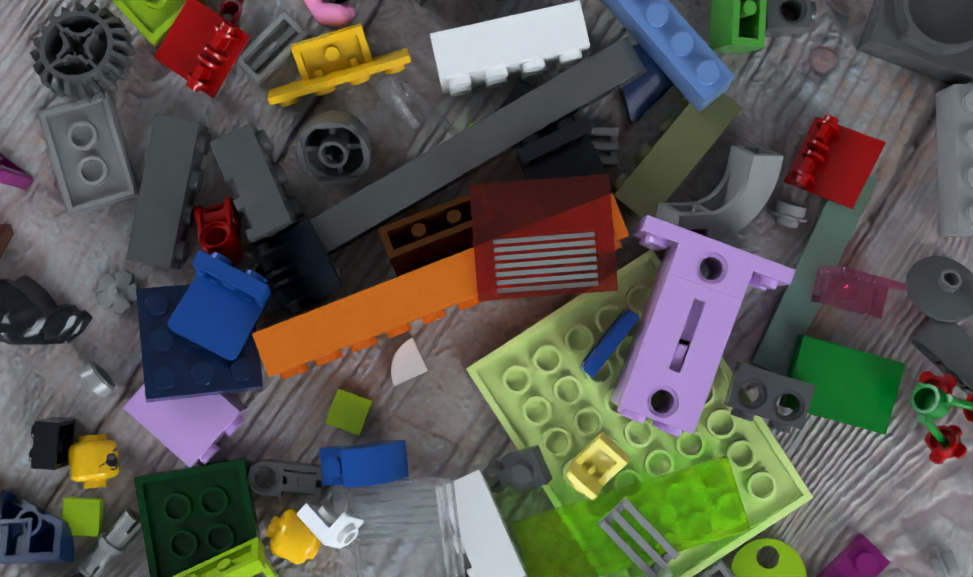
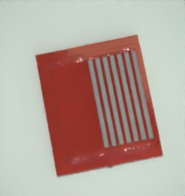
M609 174L469 185L473 228L472 246L474 247L478 301L618 291L614 244L615 231L613 229Z

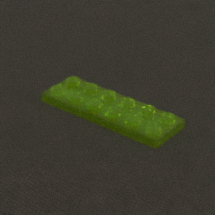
M727 456L600 494L595 500L587 498L513 521L514 530L529 577H600L636 566L632 559L598 525V522L624 497L634 505L677 552L751 530ZM626 509L620 513L660 556L666 552ZM615 519L610 523L615 531L645 562L653 560Z

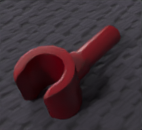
M223 0L220 4L219 15H233L231 23L238 26L244 0Z

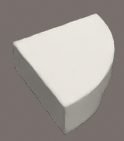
M414 338L403 343L394 355L391 365V377L394 387L428 371Z

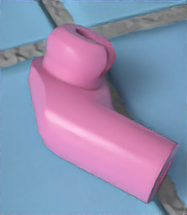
M303 0L316 21L322 26L342 28L355 18V10L349 3L335 4L326 3L325 0Z

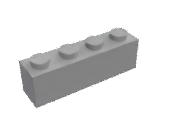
M953 84L935 93L940 237H972L973 84Z

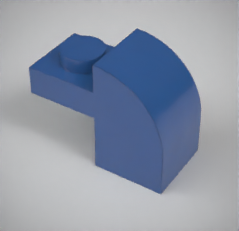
M405 440L372 441L361 445L328 446L319 449L323 486L363 487L389 483L409 477Z

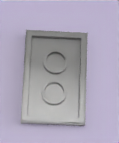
M105 91V99L99 98L94 94L91 103L84 102L80 98L76 103L70 101L37 111L69 217L79 216L139 197V184L111 92Z

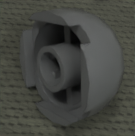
M329 110L318 113L305 124L296 143V158L307 175L310 171L314 176L319 177V183L336 187L354 184L359 180L360 175L367 171L370 165L372 138L367 127L356 116L346 111Z

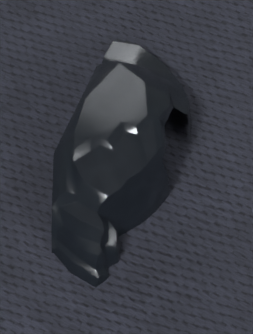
M27 275L19 277L16 281L0 279L1 342L10 345L70 343L85 331L93 318L86 310L79 311L76 305L68 303L57 305L46 289Z

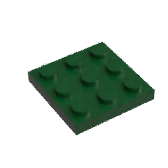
M247 457L134 477L150 577H172L253 538L259 537L260 539L253 491L248 483L249 468Z

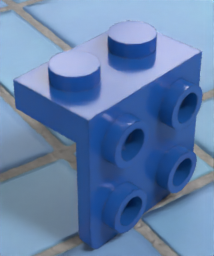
M199 250L192 261L197 275L169 318L168 326L173 332L227 360H234L239 355L271 301L270 289L266 284L267 280L260 274L249 269L243 273L232 267L233 262L224 255L217 252L209 255Z

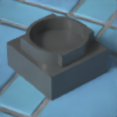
M874 0L856 50L949 85L969 83L973 81V0Z

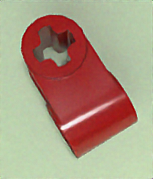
M225 198L224 203L206 208L202 205L195 206L194 214L198 228V241L204 252L209 255L213 252L220 253L233 262L232 267H235L241 261L243 251L240 234L241 220L233 198Z

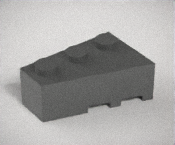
M249 123L209 142L226 183L229 182L236 197L233 200L238 212H243L250 226V229L245 230L249 241L258 244L270 243L301 222L300 218L305 216L296 196L290 198L284 185L289 183V180L281 164L277 163L274 165L269 155V151L273 150V146L264 130L258 131L257 128Z

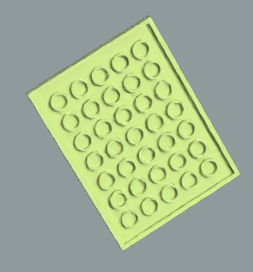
M652 249L598 282L599 286H592L466 368L517 449L521 450L539 445L553 478L547 485H543L542 488L600 577H640L646 575L598 525V522L624 497L634 505L680 554L675 560L672 559L666 567H671L674 577H693L814 498L762 417L754 415L753 421H748L730 415L732 407L726 406L723 403L733 372L723 357L719 363L694 434L682 430L680 437L659 430L658 427L652 425L653 419L646 417L644 423H640L622 416L617 412L618 406L610 401L640 319L593 378L580 369L581 362L622 310L630 309L641 318L661 261ZM741 387L739 392L741 400L744 403H752ZM661 390L655 392L651 397L652 408L657 407L661 403L663 398ZM603 431L630 456L628 464L602 487L599 496L595 500H591L572 486L570 480L566 477V473L573 459ZM626 509L620 513L660 556L666 552ZM615 519L610 523L615 531L649 566L655 563Z

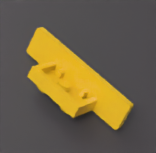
M355 24L291 44V50L302 79L269 89L267 99L270 105L279 103L280 107L290 106L301 100L300 96L313 92L315 96L326 95L336 89V85L349 82L350 85H358L370 80V75L382 71L385 74L400 72L406 68L405 64L412 61L407 48L372 58L362 24Z

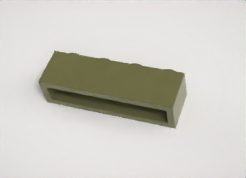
M723 93L701 112H698L684 96L680 101L685 106L677 117L670 113L657 129L662 134L654 145L647 142L634 157L639 163L630 174L624 170L613 183L612 189L616 191L613 195L617 205L636 221L646 215L654 217L657 213L658 203H666L742 110V107Z

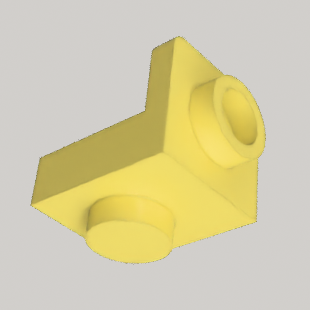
M602 431L573 459L566 477L578 492L585 494L591 500H595L599 496L602 487L628 464L630 456Z

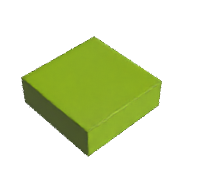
M338 388L325 423L360 436L373 400Z
M67 496L63 498L62 519L68 522L72 536L99 537L103 532L104 497Z

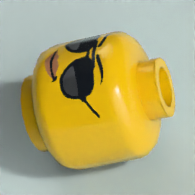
M108 434L77 437V443H73L68 448L70 478L75 482H84V489L106 487L107 479L114 478L120 473L118 443L114 440H108Z

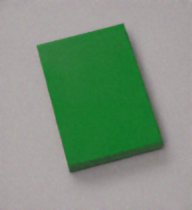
M799 334L787 377L816 386L808 414L886 435L905 363ZM784 394L781 396L779 405L794 410L795 400L792 395Z

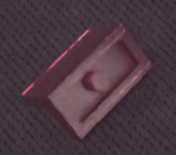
M819 266L811 302L882 319L888 290L905 291L907 284L847 267Z

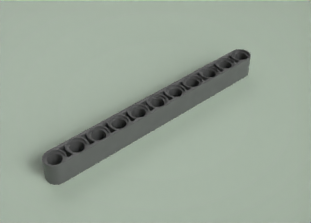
M628 37L623 38L310 219L328 256L521 146L520 142L525 138L547 131L560 121L573 116L635 80L647 70Z

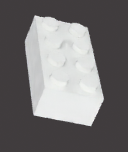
M580 0L430 33L442 94L450 92L451 96L468 94L472 92L471 87L486 84L488 89L501 87L508 84L507 79L520 76L523 81L537 79L544 75L543 71L557 68L559 73H563L584 61L590 47Z

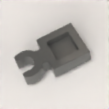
M539 445L507 453L501 459L502 462H492L483 470L484 475L493 473L500 479L499 482H496L490 488L492 493L502 492L510 483H512L517 493L547 485L553 479Z

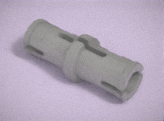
M127 508L108 532L104 531L97 538L98 544L78 564L79 571L85 577H100L101 573L113 559L120 557L126 551L125 545L142 527L140 514L136 511L133 513V509Z

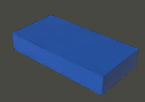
M630 309L622 310L581 362L580 369L593 378L640 317Z

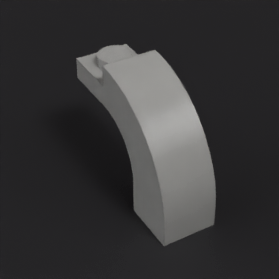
M731 145L723 178L709 195L694 202L658 203L656 217L717 241L727 238L749 224L765 206L777 183L784 156L761 145Z

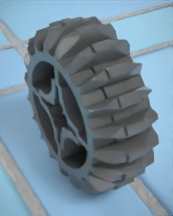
M76 2L73 11L61 6V15L58 17L48 14L51 23L48 26L38 25L42 36L32 38L33 44L37 49L30 52L32 59L36 62L32 67L40 76L42 84L47 88H51V91L58 97H66L75 103L79 98L84 102L91 103L94 94L99 98L105 99V90L108 88L118 91L115 82L118 79L128 80L127 74L123 70L134 67L133 61L129 57L136 54L134 47L130 43L133 41L132 36L125 28L122 20L114 16L105 7L100 10L97 5L92 3L85 9L82 4ZM79 46H80V47L84 50V52L88 55V57H89L88 60H86V58H85V57L82 55V53L78 50V47H79Z

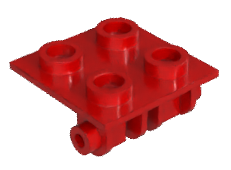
M186 0L154 58L187 80L186 85L196 92L201 90L210 97L215 98L251 36L199 0Z
M825 114L823 119L815 117L784 182L853 210L886 142L838 125L839 120L834 116Z

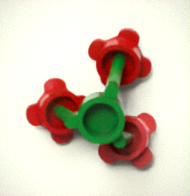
M925 371L919 376L920 382L916 384V388L911 394L910 402L912 408L919 413L917 421L925 425L930 431L925 436V442L931 450L929 459L934 464H942L946 459L953 457L957 459L963 458L967 453V447L961 442L962 430L956 425L936 426L933 419L942 418L953 406L963 408L965 418L973 422V393L966 400L956 398L952 393L953 388L957 385V380L952 374L937 376L930 371Z

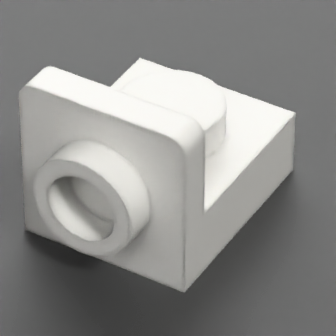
M306 503L296 514L323 545L340 549L350 544L356 538L358 528L364 522L359 515L344 512L338 517L326 505L319 507Z

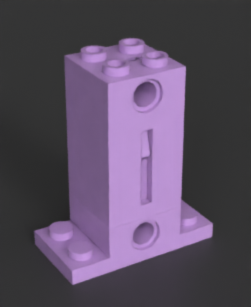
M646 215L636 222L632 236L640 238L638 244L655 251H660L661 248L666 250L610 401L618 406L617 412L622 416L640 423H644L646 417L653 419L652 425L658 427L659 430L680 437L682 430L691 434L695 432L747 287L751 286L766 291V288L776 290L777 286L791 285L796 270ZM702 261L706 263L709 269L707 278H704L700 272ZM661 390L663 395L662 401L657 407L652 408L651 397L655 392Z

